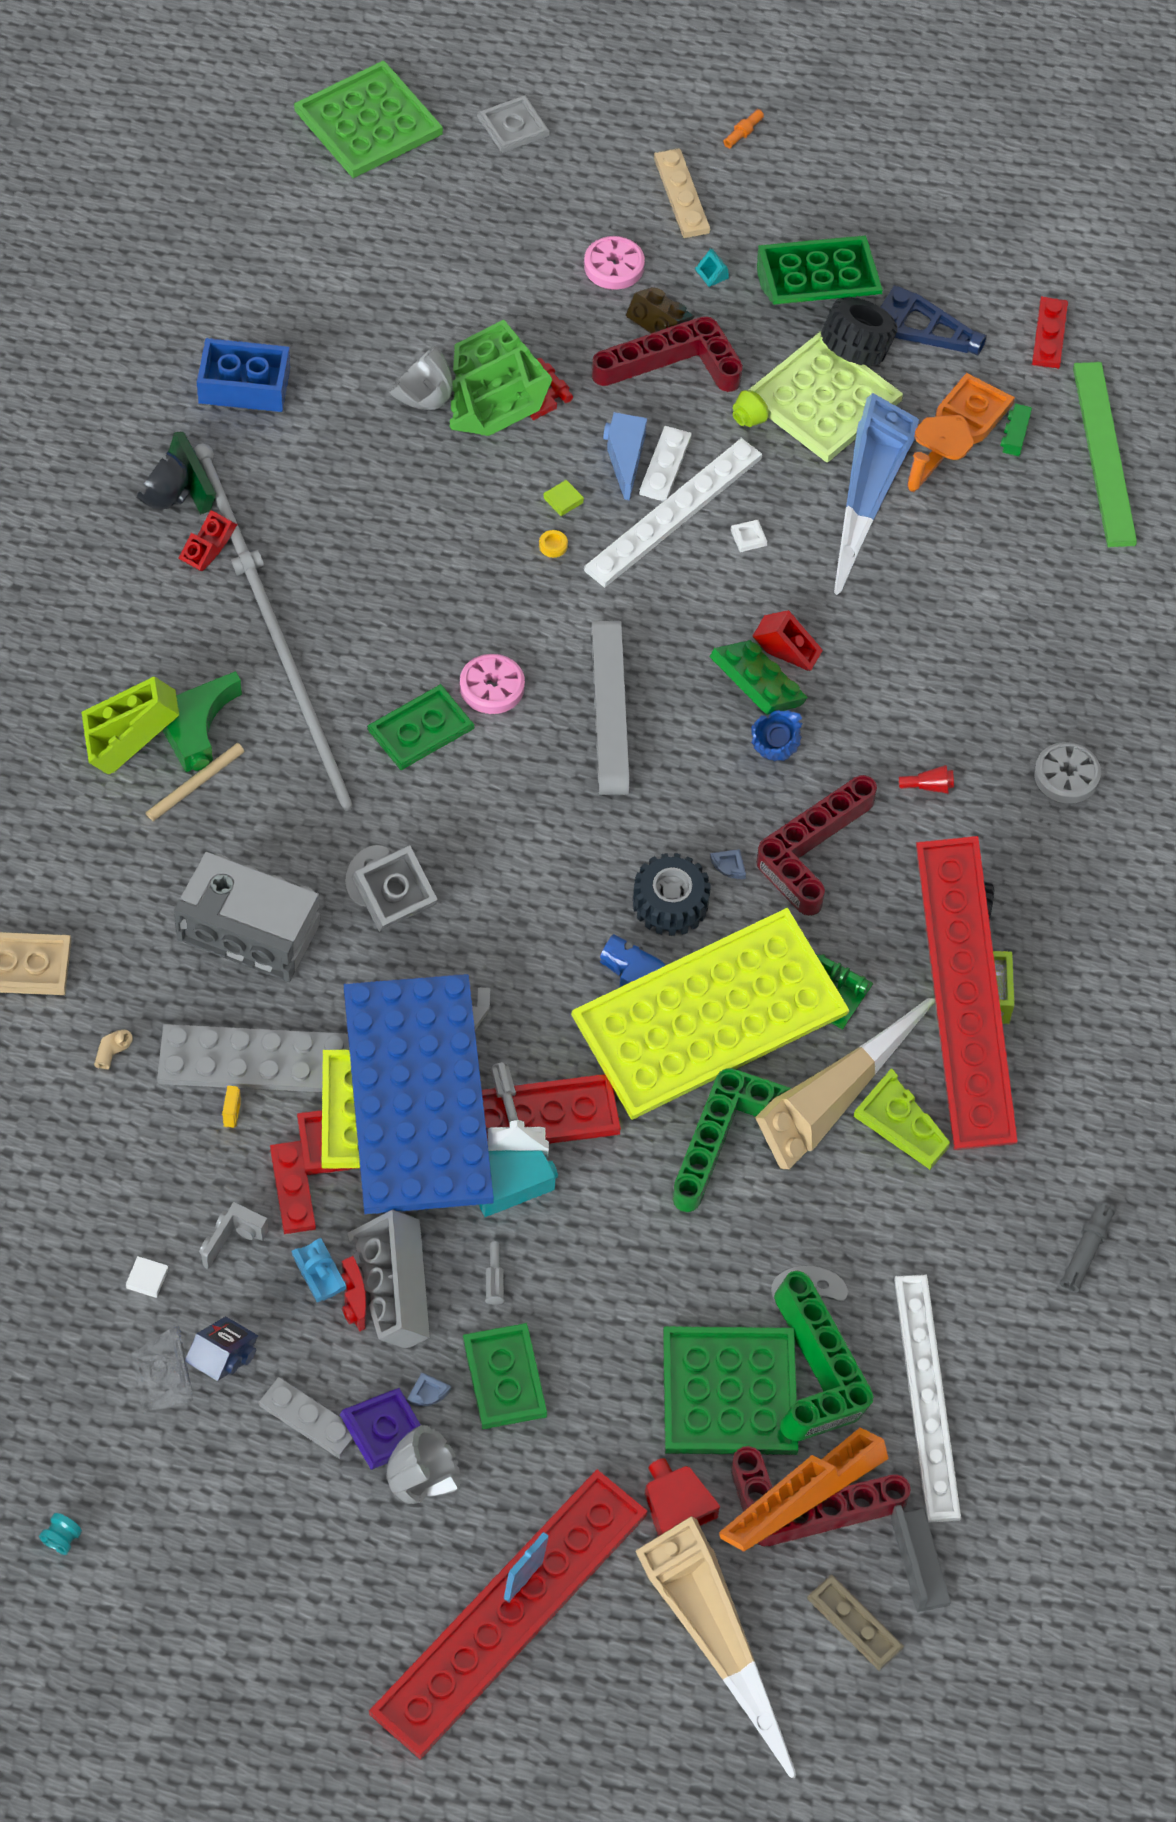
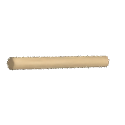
M239 743L233 745L149 809L146 815L154 822L243 754L244 749Z

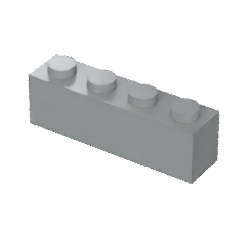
M390 1210L347 1234L349 1241L356 1243L357 1252L354 1254L357 1265L362 1267L365 1277L363 1279L364 1288L371 1298L369 1309L378 1339L402 1348H410L430 1338L420 1219Z

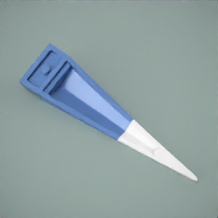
M874 393L867 397L862 418L858 422L835 581L834 593L836 595L841 593L879 507L914 441L915 430L919 419Z

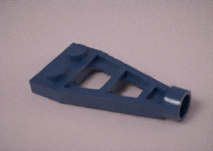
M894 285L880 306L897 323L898 331L895 338L964 353L970 352L979 356L985 346L986 334L971 330L919 294ZM912 311H918L930 320L927 328L923 330L909 328L905 326L904 322ZM938 324H943L954 330L955 333L952 338L934 335L933 331Z

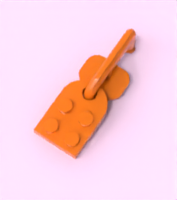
M966 373L939 404L935 417L925 418L915 430L914 437L916 441L932 451L929 455L922 452H915L913 454L914 460L907 483L909 491L915 492L945 457L951 460H959L965 457L973 447V444L984 440L1013 406L1015 397Z

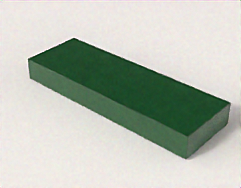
M183 431L174 432L168 451L177 456L188 468L190 480L187 489L191 491L189 494L200 515L210 512L216 492L186 434Z

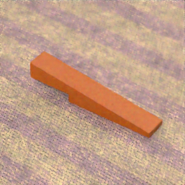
M859 1427L822 1459L811 1455L719 1532L720 1539L742 1551L748 1550L888 1460L884 1439Z

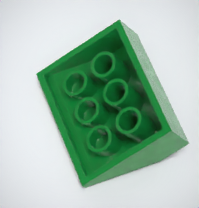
M866 235L758 245L757 274L761 289L773 305L879 295L883 292Z

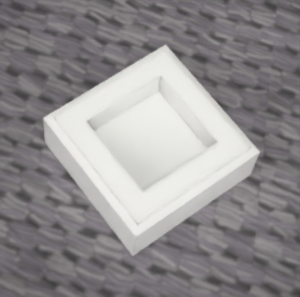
M758 519L731 526V532L739 552L767 546V539Z
M137 1256L126 1282V1288L157 1298L168 1273V1266Z

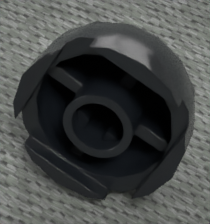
M170 451L166 453L168 461L162 458L143 484L148 487L145 494L139 491L136 497L154 509H168L176 502L181 505L191 492L187 489L190 480L188 468L185 463Z

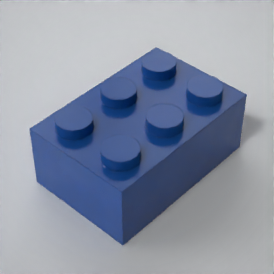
M205 338L197 378L199 404L283 412L290 374L289 347Z

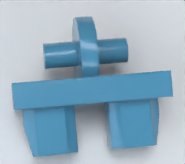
M321 1238L305 1247L292 1250V1256L316 1302L327 1300L336 1296L337 1293L346 1290V1284Z

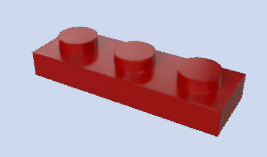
M1041 296L1032 365L1059 369L1068 300Z
M301 1141L270 1145L284 1234L316 1230L308 1177L304 1168Z

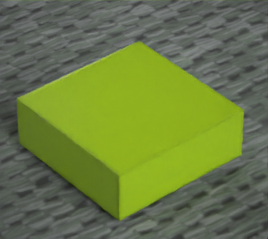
M567 480L544 493V499L560 516L565 515L584 503V497Z

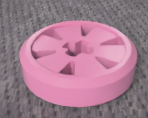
M608 236L594 241L587 248L584 258V269L588 278L596 285L606 289H624L634 285L642 277L645 257L643 251L635 242L624 237Z
M485 654L478 656L464 666L460 675V693L463 700L471 708L481 713L499 714L514 708L524 694L525 678L522 669L515 661L503 655ZM491 680L493 683H497V686L493 687L492 684H487V681Z

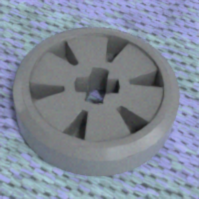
M1060 742L1045 748L1038 756L1034 769L1035 782L1041 792L1052 800L1069 804L1082 802L1092 796L1098 787L1101 777V767L1096 756L1087 748L1071 742ZM1063 769H1068V772L1072 773V776H1067V773L1063 772Z

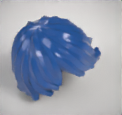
M776 710L768 718L765 715L760 716L754 725L751 726V734L753 736L751 743L754 749L768 760L785 761L789 759L793 753L797 752V748L801 745L800 728L803 724L799 722L802 719L801 714L791 712L790 710Z

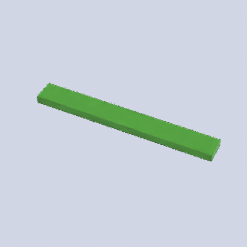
M1102 362L1074 363V377L1107 547L1136 546L1137 538Z

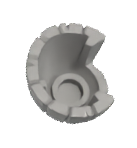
M436 345L431 347L420 359L411 365L407 370L408 372H405L389 390V393L397 400L418 409L435 410L443 406L451 396L453 382L448 364L440 349Z
M421 1425L410 1431L398 1443L387 1464V1480L390 1489L398 1499L405 1503L417 1504L422 1502L425 1497L448 1494L458 1490L460 1486V1469L457 1466L458 1461L454 1460L456 1457L450 1445L446 1444L447 1440L438 1431L435 1432L434 1428L431 1429L430 1426Z

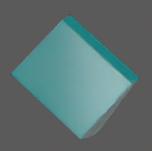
M710 248L695 268L708 287L729 278L728 267L717 253Z

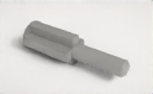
M504 1062L494 1064L490 1068L497 1097H501L504 1101L510 1123L518 1120L512 1098V1096L516 1095L509 1065Z
M492 1241L490 1243V1268L486 1269L485 1302L491 1305H499L505 1301L504 1269L500 1268V1243Z

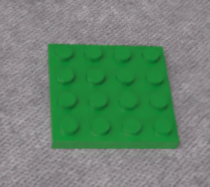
M663 1326L665 1454H735L738 1449L746 1446L756 1448L761 1455L798 1454V1441L789 1440L780 1429L782 1418L794 1402L797 1401L794 1328Z

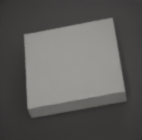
M525 95L478 112L479 120L501 153L547 137L550 133Z

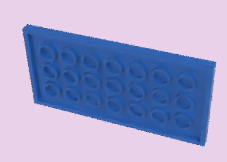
M469 974L343 984L364 1214L387 1213L390 1210L399 1212L494 1203Z

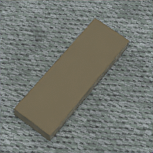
M832 1574L808 1595L807 1599L879 1671L903 1650L904 1646Z

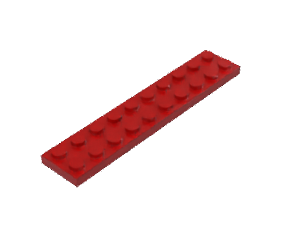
M978 836L916 842L954 1150L1017 1144Z
M605 1074L514 1086L516 1095L512 1096L518 1120L524 1122V1127H544L545 1140L549 1141V1144L620 1135L621 1128L614 1091ZM495 1088L482 1090L487 1141L488 1128L510 1127L504 1101L501 1097H497ZM322 1110L297 1113L304 1168L307 1175L359 1169H322Z
M596 1469L369 1710V1715L421 1760L647 1517L648 1511ZM544 1532L549 1537L543 1563L511 1601H506L504 1594L509 1571Z

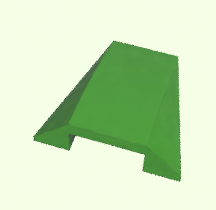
M505 320L455 344L453 371L456 375L455 380L452 381L454 400H451L453 418L450 419V428L456 431L490 436L540 410L552 378Z

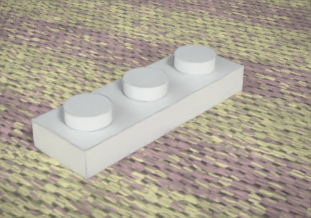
M664 426L640 487L639 495L660 501H665L669 497L692 433Z

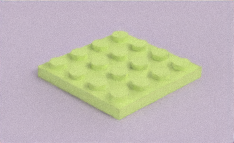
M821 331L749 389L763 398L769 409V419L827 463L856 439L858 422L862 418L867 397L874 393L895 406L903 398L902 392L866 365L849 362L830 351L822 341Z

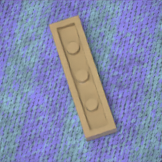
M681 149L654 153V160L683 238L709 234L710 226Z

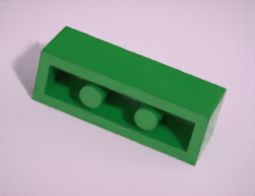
M1015 403L1014 410H1010L1008 415L1010 423H1006L1004 430L1007 436L1002 437L1000 445L1004 447L1002 453L1020 457L1032 407Z

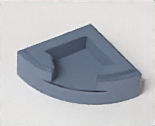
M740 849L710 853L711 862L720 873L735 879H746Z
M421 1373L407 1398V1402L414 1406L437 1403L435 1401H441L448 1395L451 1386Z

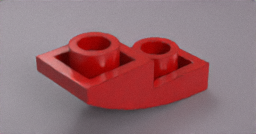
M210 510L198 535L190 534L178 559L203 571L221 552L238 524Z
M351 1256L341 1261L342 1274L340 1275L346 1284V1292L344 1293L345 1306L342 1307V1311L349 1325L355 1323L360 1332L366 1327V1296L362 1275L354 1256Z

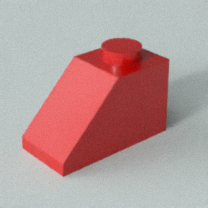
M789 610L764 615L752 636L767 654L809 672L823 651Z

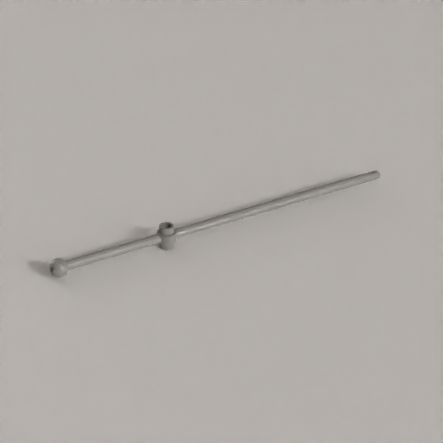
M207 444L196 445L193 450L216 492L215 500L221 515L237 524L212 463L214 450ZM237 525L231 535V539L238 557L231 559V563L237 576L245 573L336 796L344 810L348 811L352 808L349 793L256 568L264 566L258 550L252 552L248 550L240 528Z

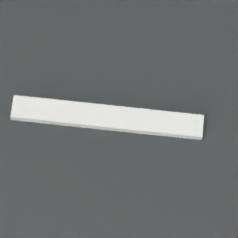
M927 1274L895 1276V1290L928 1523L960 1521L961 1513Z

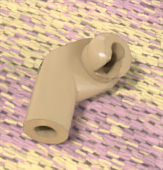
M123 1029L103 1037L100 1041L94 1066L96 1068L109 1069L113 1055L127 1049L132 1043L133 1036L131 1032Z

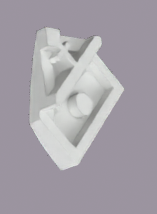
M515 1120L510 1122V1127L488 1128V1151H543L548 1161L549 1141L545 1140L544 1127H524L523 1121Z

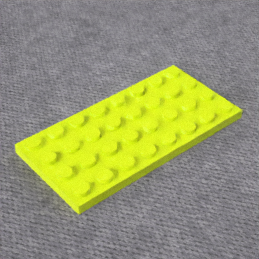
M785 908L572 1010L571 1016L628 1115L633 1120L715 1080L718 1073L723 1069L742 1067L846 1016L849 1009L788 908Z

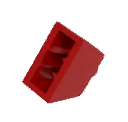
M665 1458L658 1459L649 1465L648 1469L654 1480L646 1485L645 1498L658 1537L691 1516L697 1519L700 1526L718 1518L720 1509L718 1502L690 1467L684 1466L672 1471Z

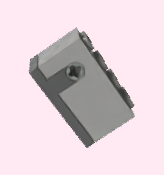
M205 852L174 908L177 940L290 983L320 925V913L317 912L319 908V894L307 886L299 887L291 884L280 876H270L259 872L253 866H243L230 861L223 855Z

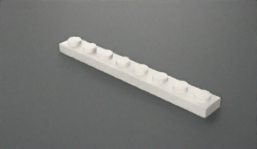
M739 439L586 564L584 571L604 588L607 587L762 459V453L744 439Z

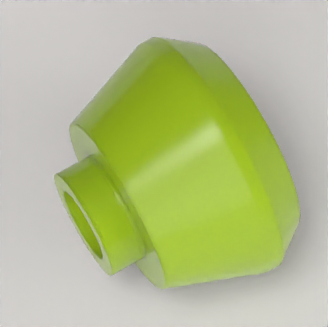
M752 390L740 392L733 405V418L741 426L752 427L764 423L768 419L769 409L767 404L759 394Z

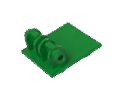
M816 954L849 1009L846 1016L831 1022V1024L843 1030L873 983L867 980L865 976L861 977L850 971V968L843 967L841 963L837 964L826 958V955Z

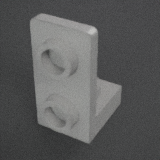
M233 1202L228 1212L224 1210L220 1214L216 1223L217 1229L213 1236H208L201 1246L200 1254L202 1255L203 1267L210 1268L234 1228H236L240 1236L248 1240H252L255 1237L263 1241L269 1231L268 1218Z

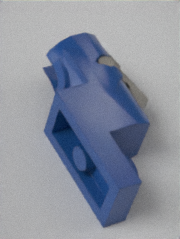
M614 934L610 937L600 955V963L607 966L618 976L622 974L620 977V987L666 965L662 960L656 958L654 948Z

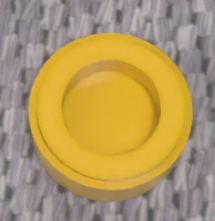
M549 530L540 536L539 549L545 556L552 558L560 557L567 551L568 539L564 533L557 530Z

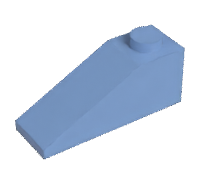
M614 412L611 423H606L603 439L608 440L607 451L624 499L630 500L646 436L647 418Z

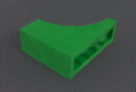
M236 671L176 695L179 716L162 731L185 772L191 770L200 771L213 761L212 746L208 739L209 728L214 717L222 707L242 695L241 679Z

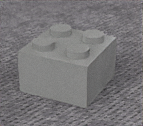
M410 845L355 871L352 876L379 932L434 906L438 900Z

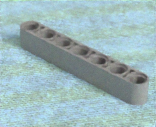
M591 621L598 794L627 795L629 794V762L621 621Z

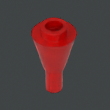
M947 765L919 773L916 776L899 777V788L919 787V789L949 794L948 788H954L953 770H947Z

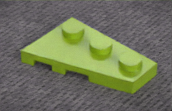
M891 1068L857 1107L854 1117L931 1170L947 1151L950 1142L928 1114H924L914 1101L915 1097L909 1089L906 1090L898 1080V1075Z

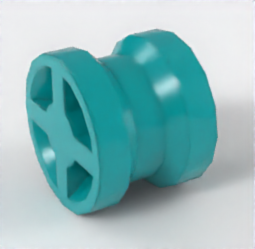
M54 1513L50 1519L51 1525L48 1529L42 1530L39 1538L46 1546L55 1549L62 1555H67L71 1549L70 1543L73 1539L79 1538L82 1529L67 1516Z

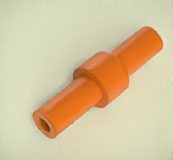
M757 109L747 119H742L734 126V131L723 140V144L727 148H731L742 137L746 138L753 132V127L764 118L763 112Z

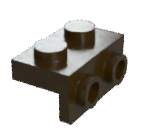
M656 287L635 292L626 312L627 318L651 334L693 320L695 316L687 311L686 306L672 301L665 296L664 291Z

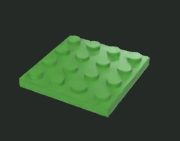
M384 60L294 103L295 112L352 178L443 135L442 125Z

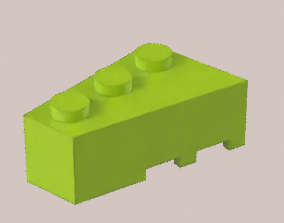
M154 676L82 711L89 763L106 774H111L120 768L179 716L175 689Z

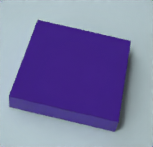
M400 1388L345 1408L340 1414L341 1419L371 1470L387 1464L398 1443L414 1428L421 1426Z

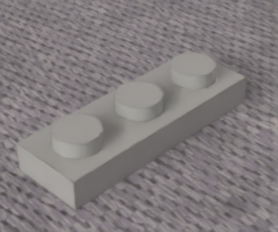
M280 1377L276 1379L259 1401L260 1407L339 1459L354 1441L341 1417Z

